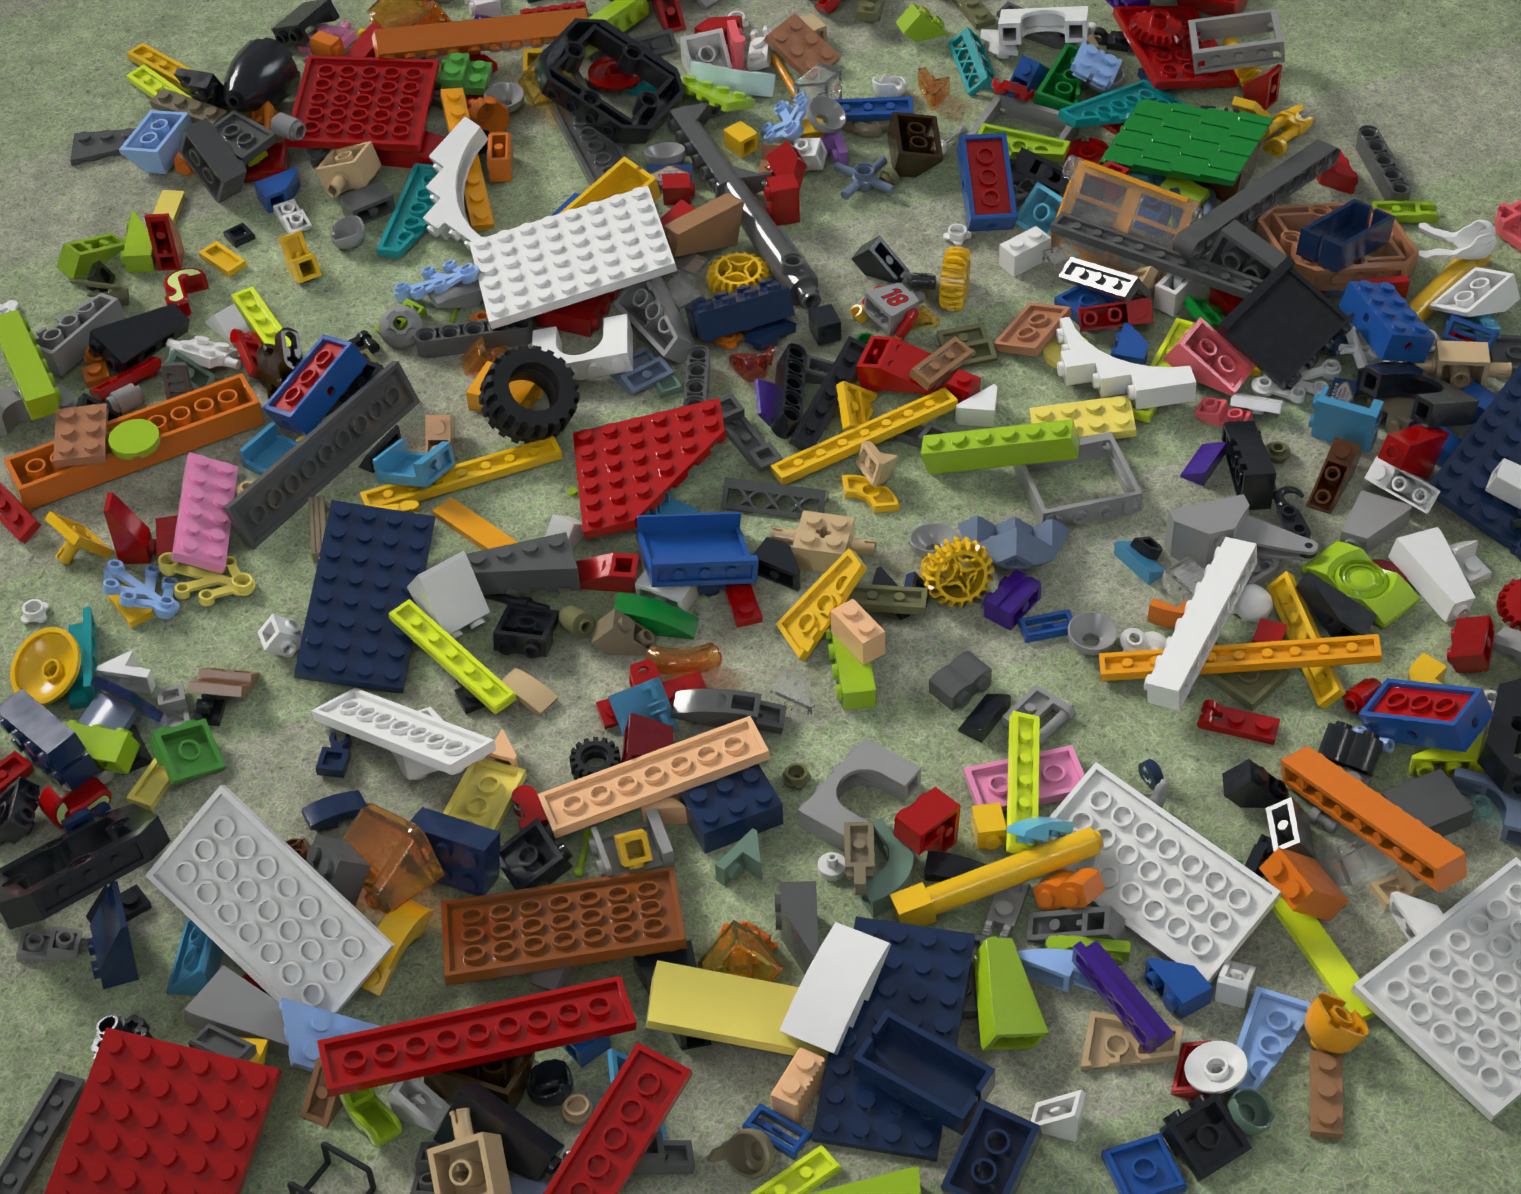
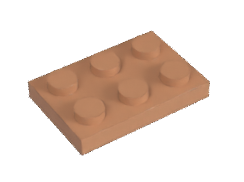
M796 13L766 35L764 39L766 44L809 83L823 75L839 62L841 55Z
M1029 302L993 343L995 351L1037 357L1056 335V329L1060 328V318L1073 315L1071 307Z
M107 403L56 409L53 453L55 468L107 462L109 412Z

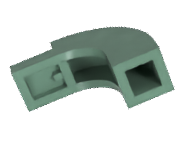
M882 818L873 821L874 842L886 858L887 864L879 872L873 874V879L866 880V895H859L860 900L873 918L893 908L889 894L911 887L913 881V850L894 837V828L888 827Z

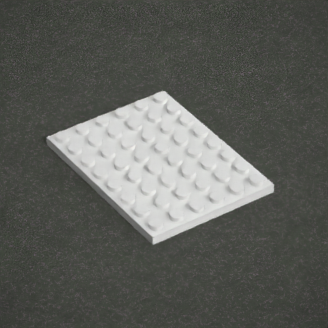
M648 186L638 187L620 195L616 194L598 202H590L576 209H568L563 213L546 216L541 220L524 223L519 227L502 230L497 234L480 237L475 241L469 242L474 264L480 269L478 280L491 329L677 271Z
M1517 857L1356 982L1351 990L1490 1122L1521 1097V861Z

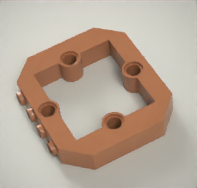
M1347 202L1274 206L1257 220L1255 234L1296 262L1294 269L1319 291L1345 290L1349 281L1358 282L1359 279L1393 276H1408L1410 278L1416 270L1419 250L1396 219L1394 220L1390 241L1387 244L1369 253L1368 255L1371 257H1363L1337 273L1318 265V261L1312 262L1296 255L1301 228ZM1372 208L1368 228L1371 226L1374 210L1379 208Z

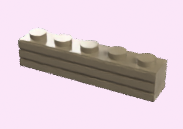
M323 495L308 497L311 550L314 564H317L328 518L327 511L330 509L329 502H325Z

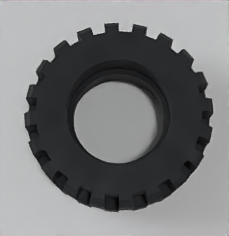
M519 345L517 350L514 347L507 349L504 354H500L491 364L480 386L479 403L484 405L481 411L485 418L489 417L488 424L492 429L496 427L499 430L498 434L503 438L508 436L511 438V442L517 444L519 441H524V444L541 439L545 440L551 436L556 438L560 432H563L575 414L577 403L580 399V393L577 391L579 388L578 380L572 378L575 374L572 368L565 366L566 361L562 357L559 359L553 355L555 352L549 349L543 351L540 346L533 345L531 349L528 348V345ZM516 380H526L535 383L547 395L549 408L535 411L521 406L513 398L509 383Z

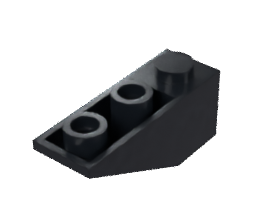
M1310 571L1306 572L1296 586L1300 595L1331 637L1366 635L1377 617L1376 614L1366 607L1360 605Z

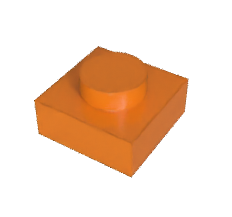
M105 361L81 367L87 388L97 386L110 379Z

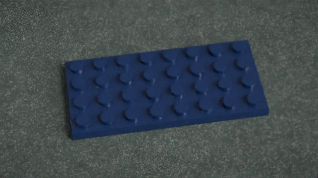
M1521 364L1429 483L1440 490L1436 501L1508 549L1511 546L1516 548L1517 542L1521 539V529L1511 530L1510 528L1511 520L1521 519V509L1488 493L1485 489L1492 472L1504 458L1521 465Z
M331 500L294 678L389 693L404 692L413 640L389 619V612L409 599L416 604L407 586L417 575L426 571L436 516Z
M856 916L853 929L889 942L891 946L868 1001L864 1000L853 1028H848L838 1055L831 1052L828 1053L811 1137L812 1142L937 1162L943 1125L855 1076L853 1057L868 1036L872 1038L871 1031L886 1009L957 1048L975 944V934Z

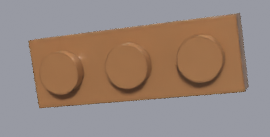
M955 336L913 367L908 376L928 391L970 359L974 351Z
M1310 1051V1136L1342 1140V1054Z

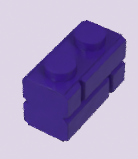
M1017 569L1014 570L1009 577L1004 576L1001 579L994 593L989 592L983 600L984 617L1011 631L1017 624L1018 619L1023 618L1041 599L1042 584L1039 580L1031 576L1027 577V574Z

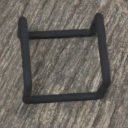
M328 1142L321 1143L325 1162L304 1188L293 1181L287 1184L290 1194H297L296 1191L299 1194H314L309 1190L330 1166V1151L366 1172L370 1188L365 1194H373L376 1190L372 1169Z

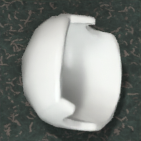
M884 74L879 81L875 76L872 79L873 91L877 97H901L906 92L907 84L903 77H888Z
M1246 584L1231 613L1238 614L1244 622L1258 623L1260 618L1267 619L1272 612V597L1264 588L1256 584Z

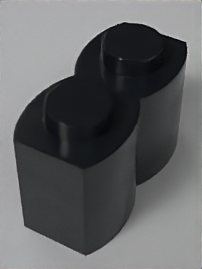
M1336 721L1335 724L1328 723L1318 753L1323 754L1325 758L1336 765L1347 766L1357 772L1373 777L1384 747V742L1379 740L1380 735L1364 730L1363 734L1352 730L1353 726L1342 721Z

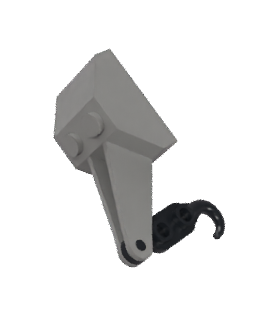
M1284 486L1275 492L1276 519L1281 528L1249 516L1250 505L1244 494L1168 511L1165 547L1170 557L1205 569L1208 564L1212 563L1215 550L1218 546L1221 547L1225 537L1256 543L1257 557L1293 559L1309 562L1316 558L1318 550L1317 542L1310 539L1311 531L1300 511L1295 506L1289 504L1284 498V495L1289 493L1304 498L1303 492L1296 487Z

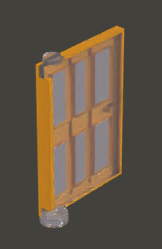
M1070 155L1064 164L1063 177L1070 180L1056 217L1061 212L1172 249L1176 235L1202 216L1203 209L1200 208L1201 202L1074 155ZM1051 232L1049 234L1051 237V249L1067 256L1123 273L1148 267L1142 263L1082 244L1081 242ZM1156 269L1159 272L1154 279L1155 283H1158L1166 276L1167 272Z

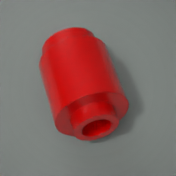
M1366 678L1345 691L1346 694L1343 696L1346 709L1359 715L1382 683L1376 678Z

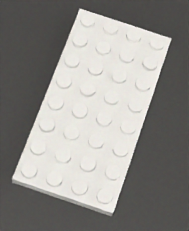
M1097 762L1093 764L1050 816L1073 822V832L1090 826L1093 831L1098 830L1102 837L1104 847L1100 848L1101 854L1062 868L1073 872L1082 868H1093L1100 871L1105 891L1091 903L1097 907L1112 906L1125 918V928L1170 961L1195 966L1210 984L1220 973L1224 963L1229 962L1281 898L1282 893L1280 890ZM1060 832L1059 837L1048 835V840H1038V845L1068 835V833Z
M220 785L145 875L278 1002L283 997L338 1014L395 946L391 940L225 785Z

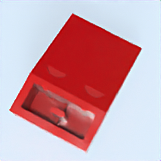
M871 336L856 365L860 387L874 391L931 394L935 385L927 391L908 376L911 369L931 355V353L896 337Z

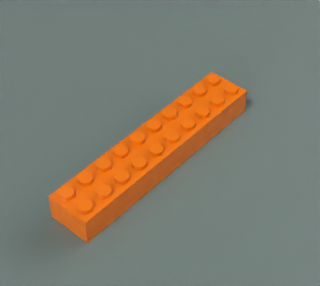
M243 373L108 421V439L114 427L122 422L131 419H144L154 423L160 433V445L155 452L147 457L141 458L138 456L134 457V460L118 458L112 453L107 441V462L55 468L53 462L54 441L4 458L10 481L21 503L29 511L263 425L265 423L260 402Z

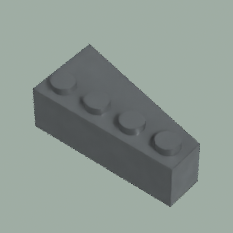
M566 532L466 554L483 595L506 594L507 590L531 593V589L546 588L547 592H558V588L570 587L571 591H581L578 567Z

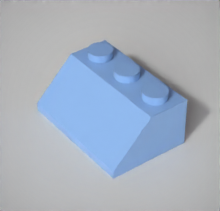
M150 110L119 149L120 153L146 173L167 174L174 165L173 160L180 147L184 129L193 125L189 113Z

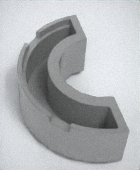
M15 383L0 390V436H8L11 429L18 423L31 419ZM56 384L62 396V401L58 402L60 409L76 407L77 404L73 395L66 388ZM56 413L42 418L55 424Z

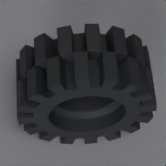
M593 737V741L585 738L584 744L578 742L576 749L572 748L571 755L569 756L571 773L574 780L621 763L618 746L615 747L613 741L608 743L607 738L604 737L601 741H598V737ZM593 758H601L606 761L598 767L585 765L588 760Z

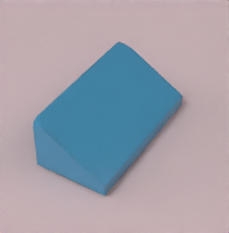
M1132 541L1115 542L1114 555L1147 585L1169 573L1158 561L1146 558L1130 546Z

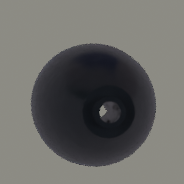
M265 37L264 39H255L247 42L235 55L226 72L223 90L226 104L238 112L250 113L259 110L268 101L273 107L283 102L297 89L300 82V71L297 70V66L292 58L293 53L284 44L272 38Z

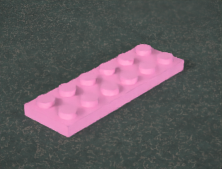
M189 452L185 464L171 560L223 574L226 567L231 521L223 507L235 497L238 466Z

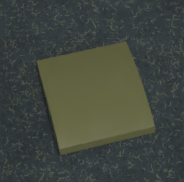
M984 323L937 331L936 338L940 347L956 336L974 351L971 358L959 367L997 361L998 359L992 338H988Z

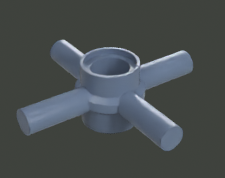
M881 156L873 164L862 162L855 165L854 168L836 162L834 165L835 171L852 177V183L841 192V197L847 200L857 190L868 192L874 187L893 194L895 186L877 179L876 175L888 163L887 159Z

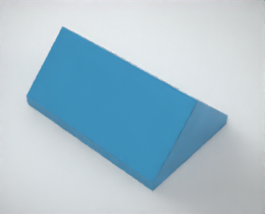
M190 918L186 920L166 990L167 994L196 996L219 971L224 951Z

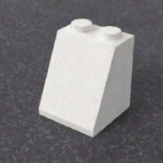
M464 550L420 573L407 586L417 606L454 639L463 635L462 629L470 626L471 630L485 623L484 617L490 613Z

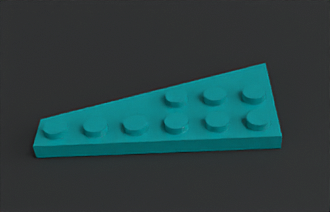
M1142 79L1059 109L1057 118L1064 121L1067 126L1074 128L1125 123L1140 100L1148 99L1167 104H1173V102L1184 105L1188 104L1164 90L1155 89L1152 83Z
M414 164L377 247L379 257L400 259L428 231L426 229L428 225L423 217L435 205L429 198L431 194L426 188L438 174L433 169V165Z

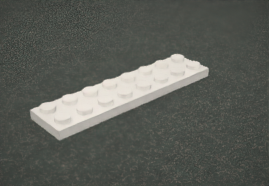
M353 688L312 710L314 721L450 775L461 773L464 768L475 762L482 761L488 754L496 750L495 741L491 738L357 688Z

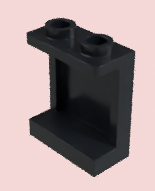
M331 0L303 2L271 28L275 35V39L286 47L307 44L310 42V39L305 32L306 28L314 24L336 21L340 16Z

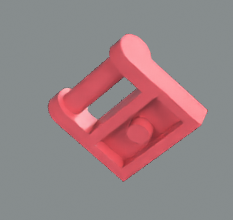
M727 20L728 52L732 68L746 71L743 51L745 37L743 36L742 28L737 27L736 20Z

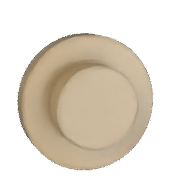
M582 1094L570 1095L562 1105V1116L570 1124H583L593 1114L592 1102Z

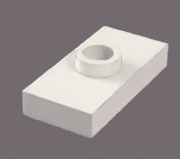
M1236 393L1231 397L1230 406L1248 408L1252 410L1253 414L1263 415L1264 411L1281 414L1284 411L1285 402L1283 400Z

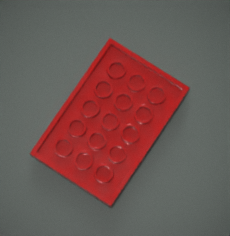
M1194 5L1114 7L1112 15L1155 89L1237 87L1239 79L1233 69L1195 74L1188 20L1202 18ZM1156 9L1164 10L1171 17H1176L1177 21L1182 22L1186 32L1184 40L1180 44L1170 47H1159L1142 42L1129 30L1131 17L1136 15L1137 12L1142 13L1144 10L1148 12ZM1215 39L1198 41L1199 49L1218 47ZM1198 61V67L1205 66V61Z

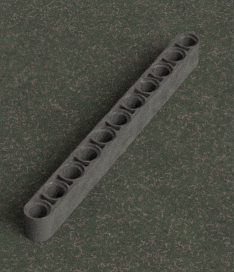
M1319 139L1314 141L1180 231L1173 241V251L1192 260L1199 259L1211 250L1220 231L1229 223L1236 220L1242 225L1247 226L1333 167L1339 158L1340 149Z

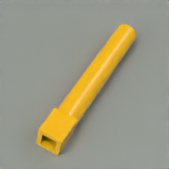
M1492 253L1486 258L1476 260L1453 259L1408 305L1424 323L1436 311L1431 310L1429 305L1473 268H1484L1491 261Z
M1089 826L925 888L922 882L889 894L892 907L899 923L927 926L937 922L936 915L1101 854L1100 848L1104 847V843L1099 831H1093Z

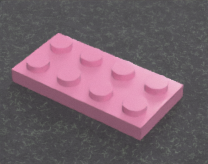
M1073 745L1039 752V805L1063 801L1085 775ZM1008 759L965 767L964 778L974 804L982 805L1000 802L1002 812L1006 813Z

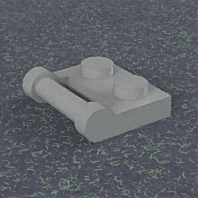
M1036 684L1002 716L1001 724L1009 728V717L1013 710L1039 716L1040 721L1054 710L1057 714L1040 729L1039 749H1041L1046 744V739L1065 721L1069 722L1075 717L1076 713L1071 705Z

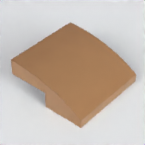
M211 667L200 668L198 680L189 681L188 692L243 697L254 688L260 672Z

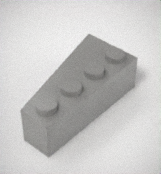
M661 276L625 287L614 302V305L623 314H628L629 321L664 357L679 364L685 362L688 349L696 344Z
M100 293L75 308L76 313L63 315L56 319L58 324L48 330L43 327L36 331V342L39 344L43 358H45L49 371L52 374L62 377L83 359L84 351L89 346L91 330L126 319L118 298Z

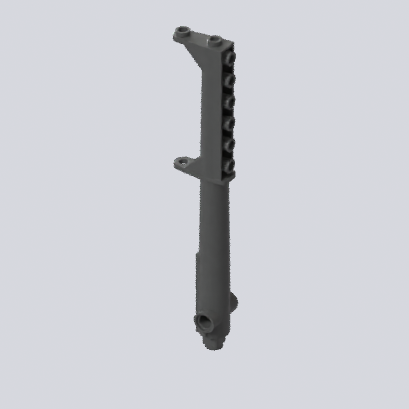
M706 102L669 110L670 119L667 120L669 131L671 133L674 132L677 143L685 147L686 156L691 158L693 166L698 168L702 179L707 181L710 191L715 193V198L725 193H730L745 201L741 227L764 262H766L777 282L790 288L793 304L800 305L803 309L807 310L818 307L821 297L818 291L817 276L781 225L777 226L754 196V194L763 191V188L767 187V182L762 184V181L767 177H773L772 174L769 172L756 173L733 166L704 128L709 119L719 117L722 114L721 106L718 105V107L713 109L714 106Z

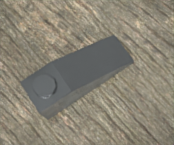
M1112 906L1028 913L1026 941L1045 943L1048 936L1050 937L1051 935H1073L1124 940L1125 918Z

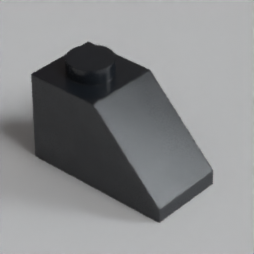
M880 235L863 244L852 257V261L864 275L893 284L901 283L907 272L910 271Z
M766 537L753 553V555H757L759 560L758 576L799 591L800 570L790 545Z

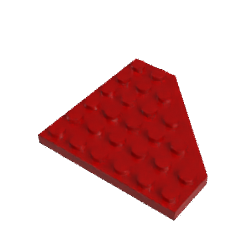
M720 398L656 412L646 416L634 417L616 423H608L603 426L583 429L573 433L582 529L585 540L637 528V515H645L649 510L654 511L666 499L665 494L672 487L676 489L689 476L688 471L694 465L699 466L711 454L710 449L716 443L721 444L727 438Z

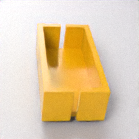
M624 156L560 213L568 209L585 206L590 202H598L610 198L616 194L620 195L638 187L648 186L654 202L661 197L657 179L644 169H639L638 165Z

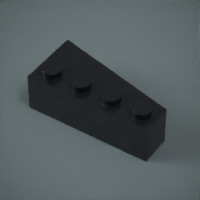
M1254 420L1223 422L1221 440L1227 443L1225 455L1236 496L1244 494L1250 505L1249 510L1271 509L1272 499H1274L1276 492V471L1263 443L1261 431L1257 429Z

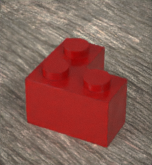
M934 787L927 793H922L913 804L901 809L894 818V837L918 855L922 854L925 850L946 852L957 843L961 805L940 789Z

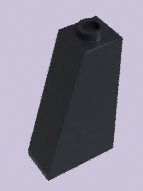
M475 1080L459 1091L434 1137V1140L440 1144L455 1140L449 1112L454 1110L456 1113V1109L470 1108L473 1134L480 1132L501 1134L507 1170L537 1182L547 1173L550 1175L555 1173L562 1162L559 1156L565 1147Z

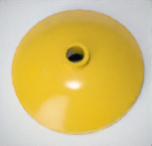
M58 627L43 628L31 634L20 645L12 661L10 681L14 693L23 689L42 706L54 703L63 697L74 684L80 670L81 650L75 637Z

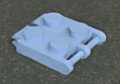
M1083 40L1070 70L1073 71V76L1085 82L1089 79L1091 80V85L1104 91L1105 88L1110 89L1122 59H1117L1112 54H1105L1104 50L1101 49L1099 51L1094 45L1087 44Z

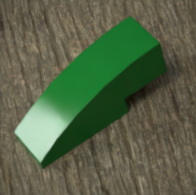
M618 592L613 610H619L644 628L650 630L656 636L694 639L698 617L671 604L644 596Z

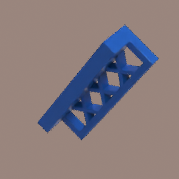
M912 96L834 99L844 109L846 122L890 120L892 112L914 114Z

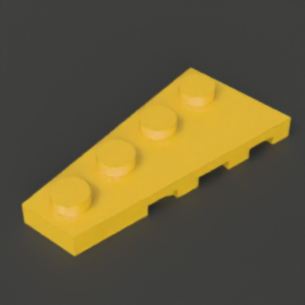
M850 548L776 623V626L794 652L805 662L830 626L831 610L845 603L867 570V567L856 552Z

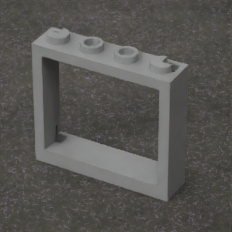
M1277 8L1188 20L1195 74L1285 62L1284 40ZM1272 22V26L1267 27V23ZM1271 31L1274 32L1275 39L1203 49H1199L1198 41ZM1273 51H1278L1279 56L1273 57ZM1198 61H1205V66L1198 67Z
M997 94L967 135L977 134L982 123L992 124L999 114L1062 131L1057 139L1070 142L1075 140L1079 134V127L1067 126L1064 121L1057 118L1059 110ZM1010 159L1011 169L1016 159Z
M1112 432L1080 438L1078 459L1013 466L1039 524L1053 518L1065 526L1081 525L1089 521L1105 520L1113 516L1133 514L1141 511L1143 493ZM1106 457L1124 492L1123 494L1046 509L1029 472Z

